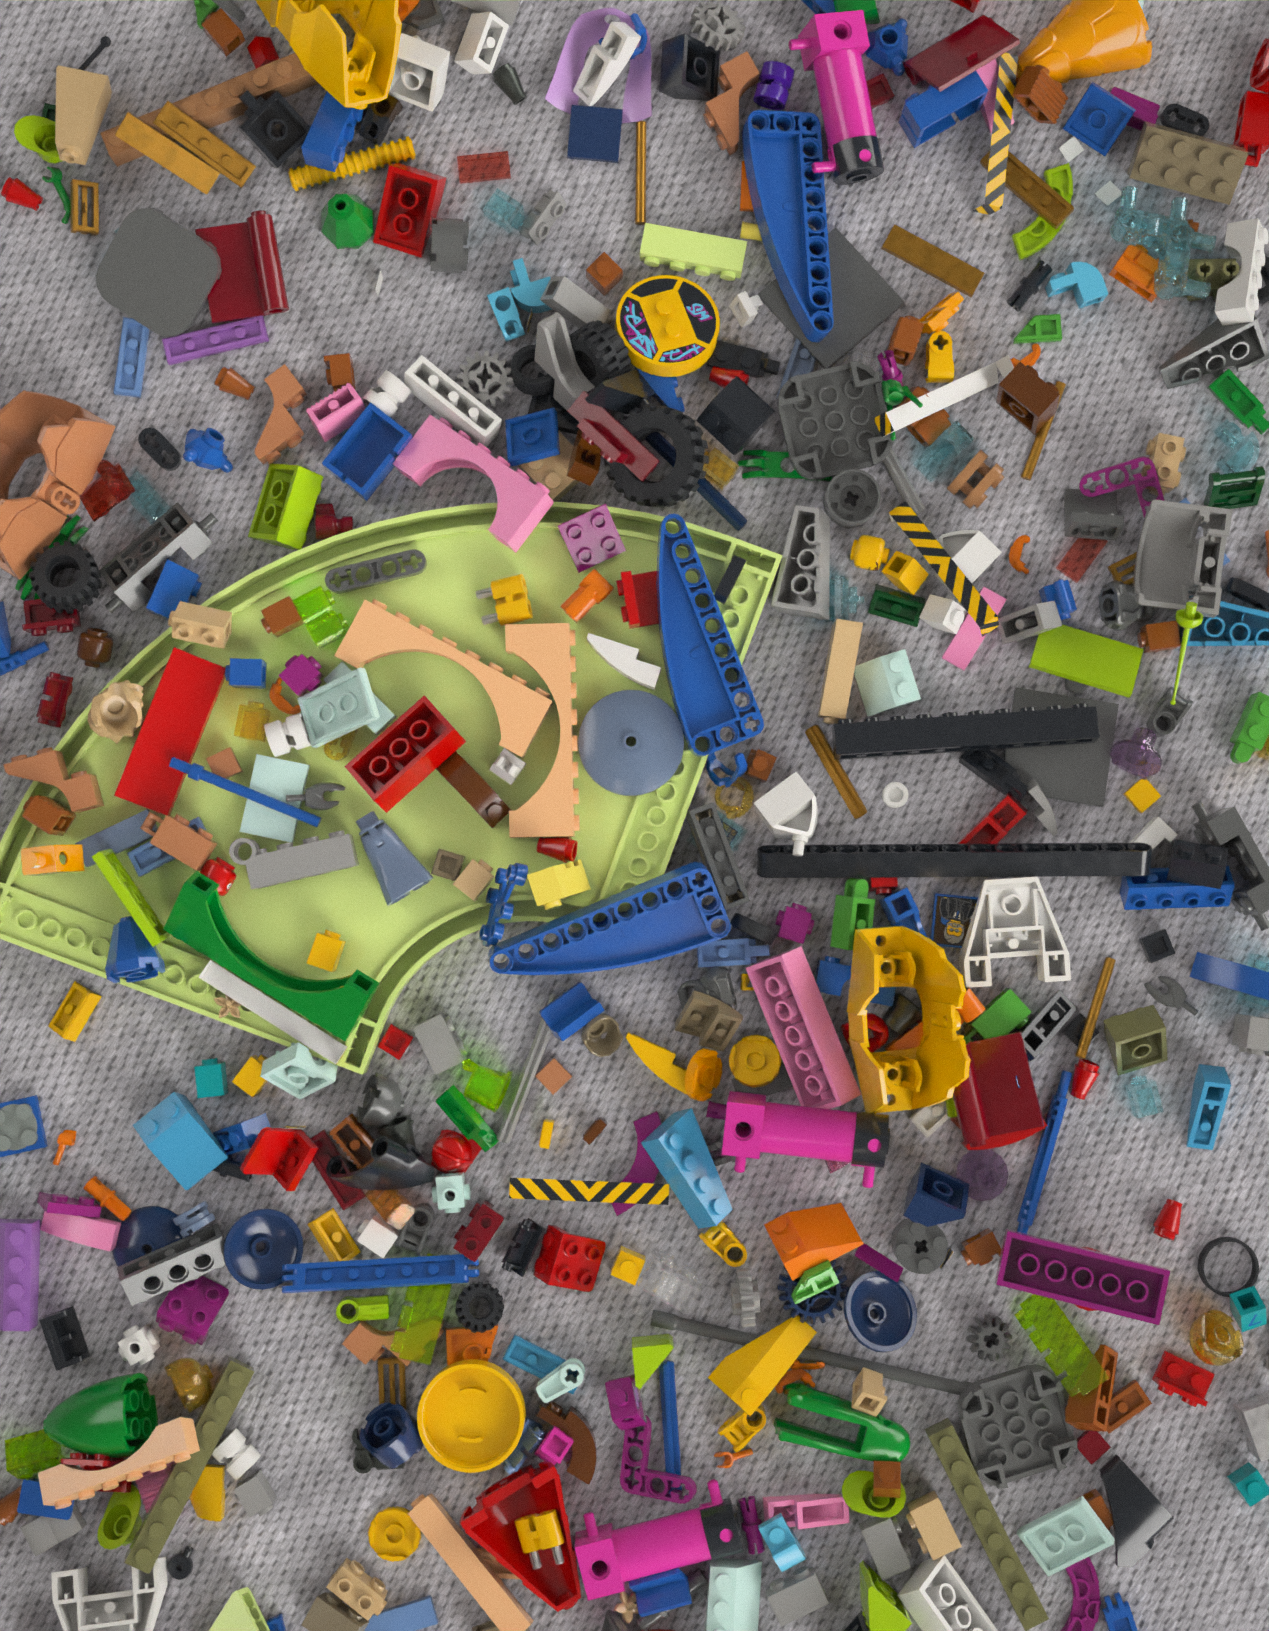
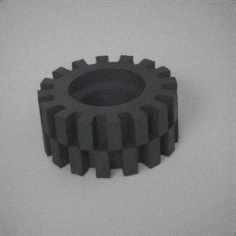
M483 1282L472 1283L459 1294L455 1305V1313L458 1317V1322L466 1330L469 1329L473 1333H484L487 1330L493 1329L500 1321L504 1310L502 1295L500 1296L497 1288L491 1287V1284H483ZM477 1297L486 1299L490 1305L489 1313L482 1318L473 1316L469 1310L470 1302Z

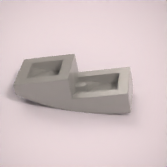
M1033 778L1025 785L1028 786V792L1040 804L1034 809L1035 815L1047 830L1055 836L1058 832L1054 813L1044 792Z

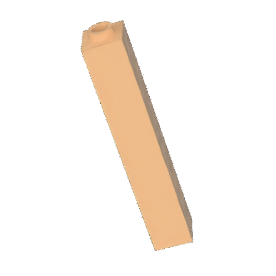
M431 1493L425 1497L421 1494L410 1504L413 1507L408 1513L410 1518L500 1631H525L534 1620L434 1495Z

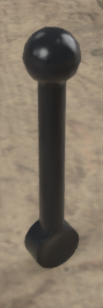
M104 36L101 38V44L78 70L84 71L105 47L111 45L109 37Z

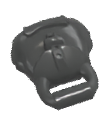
M1114 580L1102 587L1101 593L1098 596L1101 620L1104 621L1108 628L1117 631L1126 629L1134 622H1146L1155 615V608L1151 606H1144L1145 615H1142L1141 605H1138L1134 599V587L1121 581Z
M714 967L708 969L700 979L684 982L677 991L682 1010L689 999L687 988H694L695 991L712 996L733 1009H737V1000L732 980L726 968Z

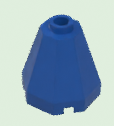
M132 916L121 918L120 922L113 927L105 967L107 979L113 983H120V978L126 977V982H137L155 978L158 976V971L164 973L166 971L164 960L157 947H152Z

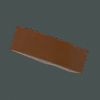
M578 429L567 476L591 486L600 469L601 449L596 444L591 445L581 436L583 432Z

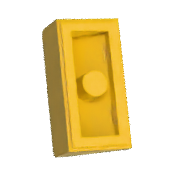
M75 981L48 1027L62 1038L75 1042L102 996Z
M334 1208L307 1224L330 1262L349 1261L361 1253Z

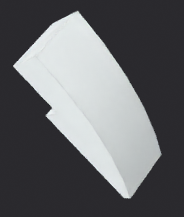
M611 22L601 45L593 46L573 92L588 106H593L619 76L636 49L641 36L625 22Z
M588 633L587 642L609 666L633 682L655 690L661 667L637 660L639 649Z

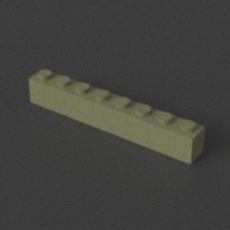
M229 1356L194 1423L200 1451L190 1454L191 1458L189 1460L173 1463L125 1554L124 1563L150 1574L255 1372L253 1367Z
M946 1418L924 1429L1024 1630L1027 1631L1049 1620L952 1423Z

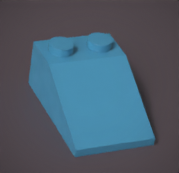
M173 1092L133 1124V1127L146 1146L187 1191L229 1157L192 1103L183 1094Z

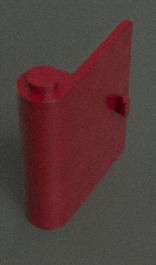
M982 15L903 62L905 74L912 85L915 86L925 80L941 92L1020 44V40L995 23L991 17Z
M264 210L252 212L251 216L246 219L247 222L195 229L197 236L206 242L210 241L217 248L216 251L221 262L222 272L220 278L216 280L208 295L212 323L278 314L289 310L273 217L270 214H266Z
M1021 1032L967 1042L966 1050L971 1059L969 1077L955 1087L953 1093L964 1143H970V1147H979L985 1145V1140L991 1136L1043 1127L1044 1122Z

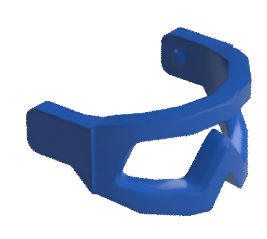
M633 13L630 17L634 24L635 32L641 36V42L629 60L635 59L637 55L644 52L648 39L646 28L636 13ZM604 38L598 40L600 45Z
M714 752L708 755L706 769L709 778L715 785H725L726 788L730 787L738 777L745 774L747 763L743 753H738L734 756L737 765L735 771L724 766L716 758ZM719 768L729 776L719 778L713 769Z

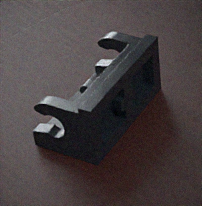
M74 1306L46 1315L39 1320L56 1371L90 1357Z

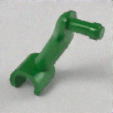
M47 167L52 172V177L43 176L42 179L47 183L54 184L66 211L61 222L66 224L71 215V200L61 183L62 171L57 167Z

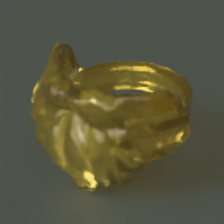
M738 777L731 786L744 792L741 807L726 806L721 802L720 793L726 787L725 785L718 786L715 791L714 798L716 804L726 812L728 819L741 818L753 805V787L746 779Z

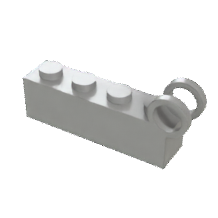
M344 830L329 833V838L319 840L318 836L303 839V844L293 846L292 842L277 845V850L267 852L266 848L260 849L256 841L247 838L236 839L229 849L230 857L235 863L246 865L251 889L265 888L359 866L352 834H345ZM248 843L252 848V854L249 859L244 861L239 857L238 850L242 844Z

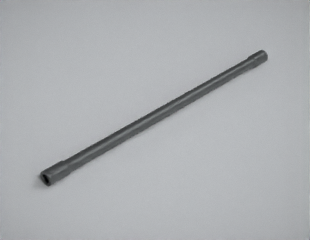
M653 1310L650 1322L651 1326L683 1331L744 1346L760 1337V1335L686 1319L658 1310ZM808 1346L797 1357L861 1372L864 1367L883 1374V1378L960 1395L971 1384V1382L956 1381Z

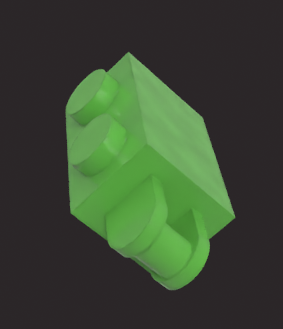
M1261 692L1250 695L1230 738V742L1234 743L1230 753L1232 762L1236 764L1247 762L1253 752L1262 750L1269 735L1268 695Z
M849 878L845 883L844 895H836L830 947L853 951L855 930L872 928L875 899L867 898L869 886L866 880Z
M1005 988L985 1006L986 1009L982 1014L968 1022L972 1028L964 1035L963 1039L965 1043L974 1041L972 1036L975 1033L982 1039L1006 1035L1014 1028L1020 1029L1029 1020L1027 1016L1031 1011L1010 988Z

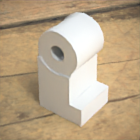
M1153 817L1129 843L1148 844L1152 846L1153 852V849L1162 840L1165 843L1171 842L1177 834L1160 817Z

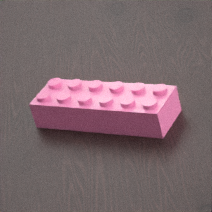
M802 946L746 967L800 1105L830 1109L842 1106L860 1096L861 1092Z

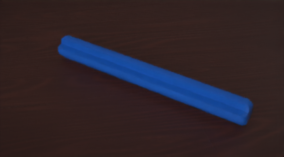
M664 1360L659 1365L665 1470L667 1473L681 1475L675 1368L673 1361ZM681 1485L679 1488L671 1487L669 1493H670L673 1489H677V1490H681V1491H682V1485Z

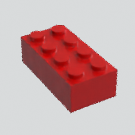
M424 695L344 767L372 800L387 813L466 741Z

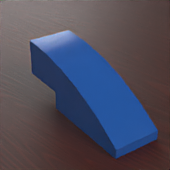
M1197 952L1189 977L1232 991L1269 1000V972Z

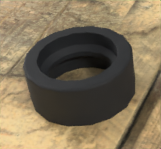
M536 344L527 345L519 349L511 361V372L515 386L524 394L532 396L551 392L555 384V379L548 373L543 377L533 379L521 374V369L525 365L534 362Z

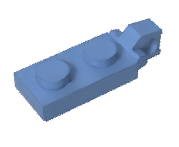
M749 938L717 940L697 947L698 968L750 965V963H757L756 956L770 955L769 945H756L755 939Z

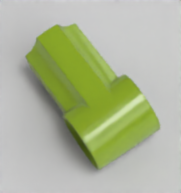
M388 1295L344 1297L336 1308L337 1318L345 1324L355 1321L389 1319ZM344 1304L354 1305L356 1313L352 1316L345 1315L342 1312Z

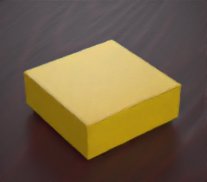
M1145 777L1139 779L1123 793L1139 813H1143L1161 797Z
M545 1119L543 1121L539 1141L540 1148L549 1149L554 1120Z

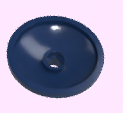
M146 1206L132 1211L126 1220L121 1221L116 1248L112 1250L117 1266L148 1254L144 1250L145 1244H149L152 1247L151 1252L183 1239L180 1234L181 1229L179 1225H175L172 1220L178 1215L169 1209L159 1206Z
M265 1208L250 1211L235 1221L226 1235L223 1247L225 1265L233 1278L246 1287L260 1290L274 1288L284 1283L282 1282L283 1275H293V1272H283L282 1265L300 1264L303 1255V1238L297 1224L286 1214L278 1210ZM261 1241L264 1242V1248L256 1250V1244Z
M871 1271L856 1278L849 1286L844 1299V1316L850 1332L860 1344L876 1352H891L903 1347L911 1339L917 1325V1308L910 1290L900 1279L898 1282H895L880 1271ZM870 1311L874 1312V1319L871 1317Z

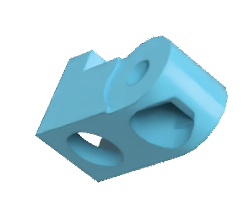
M509 287L487 295L505 341L507 342L525 335L519 318L520 315Z

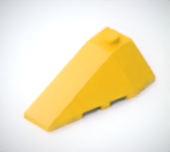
M799 1315L795 1318L791 1317L737 1351L724 1357L707 1378L744 1412L751 1416L817 1332L806 1322H800Z

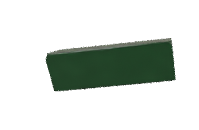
M876 584L867 613L917 627L920 620L919 617L925 606V598Z

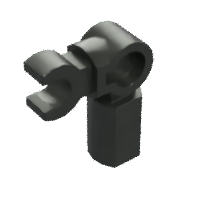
M355 1428L352 1434V1440L357 1445L354 1448V1469L362 1474L369 1472L374 1467L377 1470L390 1469L363 1447L358 1435V1428ZM405 1463L400 1464L395 1469H404Z

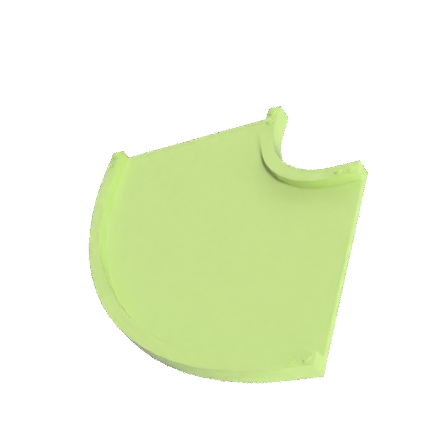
M554 502L516 553L499 542L488 530L494 521L497 503L470 504L422 511L375 522L334 535L292 552L250 573L202 603L200 606L232 612V631L224 649L172 638V627H169L138 653L102 689L104 691L106 688H109L110 684L124 682L125 680L144 687L142 690L144 695L141 700L143 701L142 717L145 720L174 647L225 668L226 665H230V658L262 659L267 662L266 689L234 688L229 685V681H226L225 678L191 764L197 763L204 766V770L212 773L206 758L231 747L243 772L228 778V780L249 788L256 754L310 765L305 789L322 782L337 783L345 786L343 791L324 792V800L339 801V804L331 809H311L305 806V801H302L301 810L321 817V822L318 827L298 820L293 846L302 845L303 839L318 836L319 840L328 839L329 833L344 830L345 834H352L359 866L260 889H251L246 865L237 864L231 859L229 854L231 844L236 839L247 838L256 841L260 849L266 848L267 852L277 850V845L289 842L240 832L247 798L203 780H193L186 774L170 814L173 817L178 814L189 821L200 817L206 830L214 835L211 840L218 843L209 859L215 860L219 857L235 867L236 880L225 896L219 895V898L232 928L242 942L256 956L284 973L304 979L331 980L352 975L358 969L380 983L357 1027L348 1039L343 1041L316 1023L311 1022L300 1013L288 1008L274 997L264 993L261 989L243 980L230 970L222 967L347 1046L348 1048L338 1062V1066L362 1075L365 1074L369 1068L388 1015L409 980L438 952L453 942L479 931L483 924L486 925L488 922L491 904L486 903V895L490 887L499 889L500 884L495 883L494 878L474 902L453 885L455 881L431 874L439 849L465 856L460 874L472 859L477 863L482 859L493 868L491 874L494 877L498 868L508 869L510 864L514 865L515 863L527 865L528 874L566 863L542 853H537V843L540 837L510 838L509 813L495 827L491 828L436 769L386 813L372 800L344 767L379 736L367 725L318 748L309 746L296 750L292 747L290 753L275 757L269 746L264 725L276 720H280L283 723L286 717L292 716V714L279 710L270 699L272 683H276L277 678H279L278 675L286 669L285 664L291 657L303 654L307 658L312 655L322 666L319 671L324 676L320 679L322 683L319 687L327 684L323 679L342 662V660L334 655L364 600L372 603L373 599L385 604L388 606L387 612L393 615L396 612H400L411 619L409 624L417 628L422 624L434 631L433 637L439 640L446 637L458 644L456 649L465 653L468 649L481 657L479 661L488 666L492 662L503 668L502 674L512 678L514 674L527 681L526 687L535 691L538 687L551 694L549 699L553 701V704L524 758L514 754L524 761L526 765L514 783L510 785L489 770L504 749L499 745L502 739L500 724L490 696L484 686L471 672L446 657L424 652L391 654L363 666L366 670L372 692L396 716L381 733L425 695L466 741L456 752L498 794L511 811H516L539 790L553 768L560 744V719L552 693L541 676L517 655L507 654L505 625L501 626L499 621L483 625L482 616L496 613V601L493 599V596L477 599L476 591L491 587L492 581L523 574L533 618L512 624L569 623L570 629L575 630L576 646H571V656H576V672H571L572 683L576 682L577 698H572V709H577V725H573V735L579 737L584 717L593 705L605 696L622 690H639L651 693L667 703L677 715L663 659L659 624L629 629L628 622H623L621 606H625L624 596L618 595L616 583L617 580H621V572L631 571L632 575L657 571L659 527L665 517L607 506L626 551L578 573L568 548L561 537L558 525L601 505ZM670 521L666 523L665 527L669 533L675 534L679 532V527L675 522ZM685 522L713 594H715L733 556L737 555L746 560L725 605L716 601L742 665L783 555ZM684 546L676 547L675 552L679 558L684 559L688 557L687 548ZM407 550H419L427 560L426 569L421 574L341 594L332 592L325 583L326 574L334 568ZM412 556L411 561L408 563H403L402 558L398 559L401 565V573L406 572L404 566L412 565L414 569L418 568V563L422 562V559ZM388 561L382 566V573L384 575H392L396 571V564L394 562ZM360 568L356 573L357 580L361 582L367 581L371 576L368 568ZM596 569L614 589L600 604L596 603L576 623L560 606L579 588L581 581L592 570ZM690 570L685 573V578L689 583L698 582L696 572ZM347 571L349 577L341 578L338 574L335 575V580L331 581V584H335L339 588L342 581L349 580L350 585H353L354 581L351 578V571ZM698 595L695 597V603L699 608H706L708 606V600L705 596ZM290 596L296 603L305 624L280 637H276L272 632L268 634L261 622V619L264 618L261 610ZM707 620L705 622V628L708 632H717L718 625L714 620ZM588 633L639 649L637 660L661 667L655 690L633 682L609 666L587 642ZM722 644L716 645L715 654L720 658H725L728 653L727 648ZM344 662L351 671L357 669L352 665ZM726 669L725 679L731 683L737 680V673L733 669ZM282 680L280 695L293 707L299 705L297 699L299 696ZM91 702L76 719L54 750L63 753L69 779H71V774L80 771L96 775L104 806L76 813V818L63 836L47 834L22 817L25 811L23 806L31 796L40 795L54 798L55 801L63 804L67 809L71 810L66 796L59 788L38 781L32 782L0 842V939L107 979L105 967L113 927L120 922L121 918L131 916V914L97 864L89 868L84 864L85 871L28 876L22 873L21 861L22 848L48 845H75V843L148 809L114 796L142 725L137 727V731L134 730V737L123 736L116 744L110 738L101 737L90 729L88 713L91 709ZM634 737L627 738V745L630 747L634 746L636 739ZM684 737V750L681 762L674 775L663 786L647 794L624 796L612 793L598 785L586 772L580 758L579 748L578 751H573V762H578L579 777L574 778V788H579V804H574V813L579 815L580 831H575V837L571 838L578 842L577 855L574 861L581 859L591 890L561 900L562 905L545 910L544 906H537L527 877L523 886H514L507 903L514 905L511 919H499L498 923L505 924L522 921L550 922L663 875L708 755L702 757L693 755ZM698 737L695 741V747L697 750L704 752L708 748V742L705 738ZM149 809L150 812L161 817L162 819H164L166 816L164 814ZM372 811L375 812L379 820L383 819L410 852L433 876L429 883L416 891L411 890L408 896L387 906L373 867L363 847L359 835L361 830L356 823L357 820ZM156 822V825L159 828L161 824L159 822ZM152 838L116 854V856L165 926L184 882L198 870H194L178 859H175L139 877L127 853L151 841ZM248 843L242 844L238 850L239 857L242 860L249 859L252 854V848ZM59 855L61 864L66 862L65 855ZM647 892L642 900L646 902L653 900L655 893ZM627 902L621 903L617 910L625 912L629 910L631 904ZM597 913L593 920L601 922L606 918V914ZM573 923L570 926L581 929L582 925ZM326 929L341 934L340 939L346 941L337 969L334 972L307 964L316 934L325 933ZM171 934L169 938L156 945L164 960L166 970L164 973L158 971V976L155 978L137 982H126V977L120 978L119 984L284 1046L290 1047L291 1043L299 1042L243 1005L237 1007L240 1011V1018L233 1017L230 1012L227 1016L219 1018V1011L222 1006L217 1005L214 998L223 997L226 999L225 994L199 978L208 962L212 959L197 952L194 948L176 939ZM309 1048V1052L312 1056L320 1058L324 1061L327 1060L328 1062L334 1064L333 1062L329 1061L322 1055L318 1054L317 1052Z

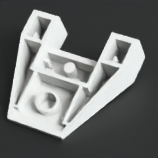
M1035 876L984 880L958 959L959 972L963 976L965 988L992 986L991 958L1036 955L1038 980L1043 982L1070 981L1069 952L1039 878Z
M166 1556L157 1558L150 1574L132 1567L133 1589L88 1595L87 1567L51 1573L52 1601L63 1631H153L168 1585Z

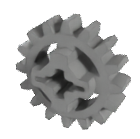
M708 0L706 4L701 1L698 7L694 8L689 24L693 26L692 33L699 34L697 40L706 41L705 46L712 45L717 51L719 47H722L724 51H728L729 47L734 50L737 44L741 43L746 29L742 25L744 20L743 18L736 17L738 11L732 12L729 10L730 5H721L720 1L713 4L711 0Z
M485 350L484 356H480L478 351H476L475 359L473 360L467 356L466 361L468 365L460 364L459 366L463 374L457 375L458 381L463 382L459 385L485 406L490 402L493 408L496 407L495 400L497 399L504 402L503 394H511V389L507 385L514 384L513 378L507 377L512 374L511 368H505L508 364L507 360L499 361L498 353L490 357L488 350ZM481 365L475 371H472L476 366ZM491 365L497 367L502 374L494 372ZM487 370L489 379H487V383L485 384L484 389L481 379L484 378L485 372ZM469 384L476 386L479 389V394L475 393ZM500 387L495 393L490 394L494 388Z
M739 1268L735 1271L736 1282L730 1283L733 1314L740 1315L742 1328L754 1327L756 1325L755 1313L761 1312L757 1280H751L749 1268Z

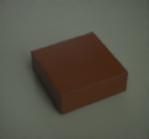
M598 1117L583 1134V1140L590 1145L607 1126V1122L602 1117Z

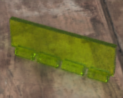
M427 1253V1256H438V1255H434V1254ZM452 1284L408 1286L404 1300L414 1304L413 1307L402 1306L397 1327L406 1329V1333L395 1331L390 1349L393 1352L400 1353V1359L431 1365Z
M1033 1294L1019 1304L1022 1309L1014 1314V1316L1025 1331L1033 1325L1035 1326L1036 1330L1028 1336L1040 1353H1043L1048 1348L1051 1349L1052 1353L1044 1359L1056 1376L1064 1371L1067 1372L1068 1376L1060 1382L1071 1397L1078 1392H1081L1084 1396L1110 1378L1055 1299Z

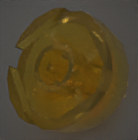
M1210 1310L1201 1314L1195 1319L1189 1329L1188 1339L1191 1349L1198 1359L1205 1364L1214 1366L1225 1365L1235 1361L1243 1353L1244 1342L1239 1329L1235 1331L1231 1324L1234 1322L1233 1319L1222 1311Z
M185 1357L164 1366L167 1376H170L172 1379L173 1388L189 1414L206 1403L212 1390L210 1379L214 1378L207 1364L202 1366L196 1359Z

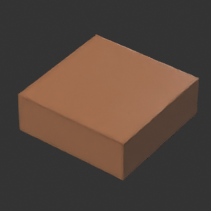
M231 747L206 758L212 773L226 779L243 772Z
M553 1058L535 1077L554 1095L572 1075Z

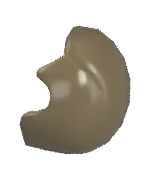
M607 1014L596 1016L583 1026L581 1033L583 1044L593 1055L598 1057L610 1056L618 1050L623 1040L618 1022ZM603 1033H607L605 1038H601Z

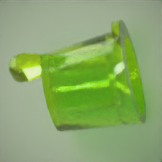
M465 1059L462 1063V1068L465 1071L472 1072L467 1082L464 1096L496 1113L510 1085L513 1072L508 1070L507 1073H503L479 1064L477 1065L471 1059Z

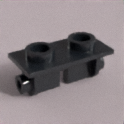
M530 1218L519 1222L512 1239L516 1245L509 1246L501 1261L503 1263L502 1268L509 1272L513 1270L521 1277H524L545 1228Z

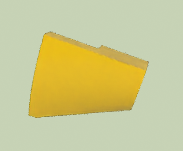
M206 1464L189 1497L197 1517L221 1522L225 1513V1465Z

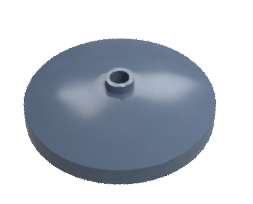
M622 690L605 696L588 711L580 727L578 748L586 772L598 785L615 794L638 796L655 791L674 775L682 759L684 735L677 715L662 699L644 691ZM634 737L636 744L632 747L628 746L626 743L627 738Z

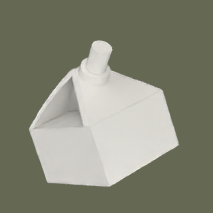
M401 33L394 75L388 94L433 112L444 94L450 51L424 42L418 35L412 37Z
M979 530L949 532L942 534L936 539L971 583L1002 553ZM935 572V577H937L946 586L943 580Z
M795 772L755 801L754 806L757 815L776 839H792L794 842L792 855L803 856L804 845L812 837L817 824L818 807L816 796L800 775Z

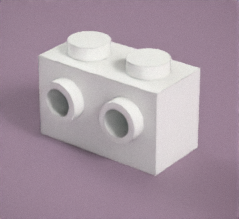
M491 11L471 14L454 62L474 75L492 73L509 25Z

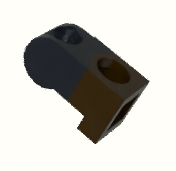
M388 94L386 99L377 103H371L360 127L359 135L379 146L387 135L396 115L398 116L403 108L400 101Z

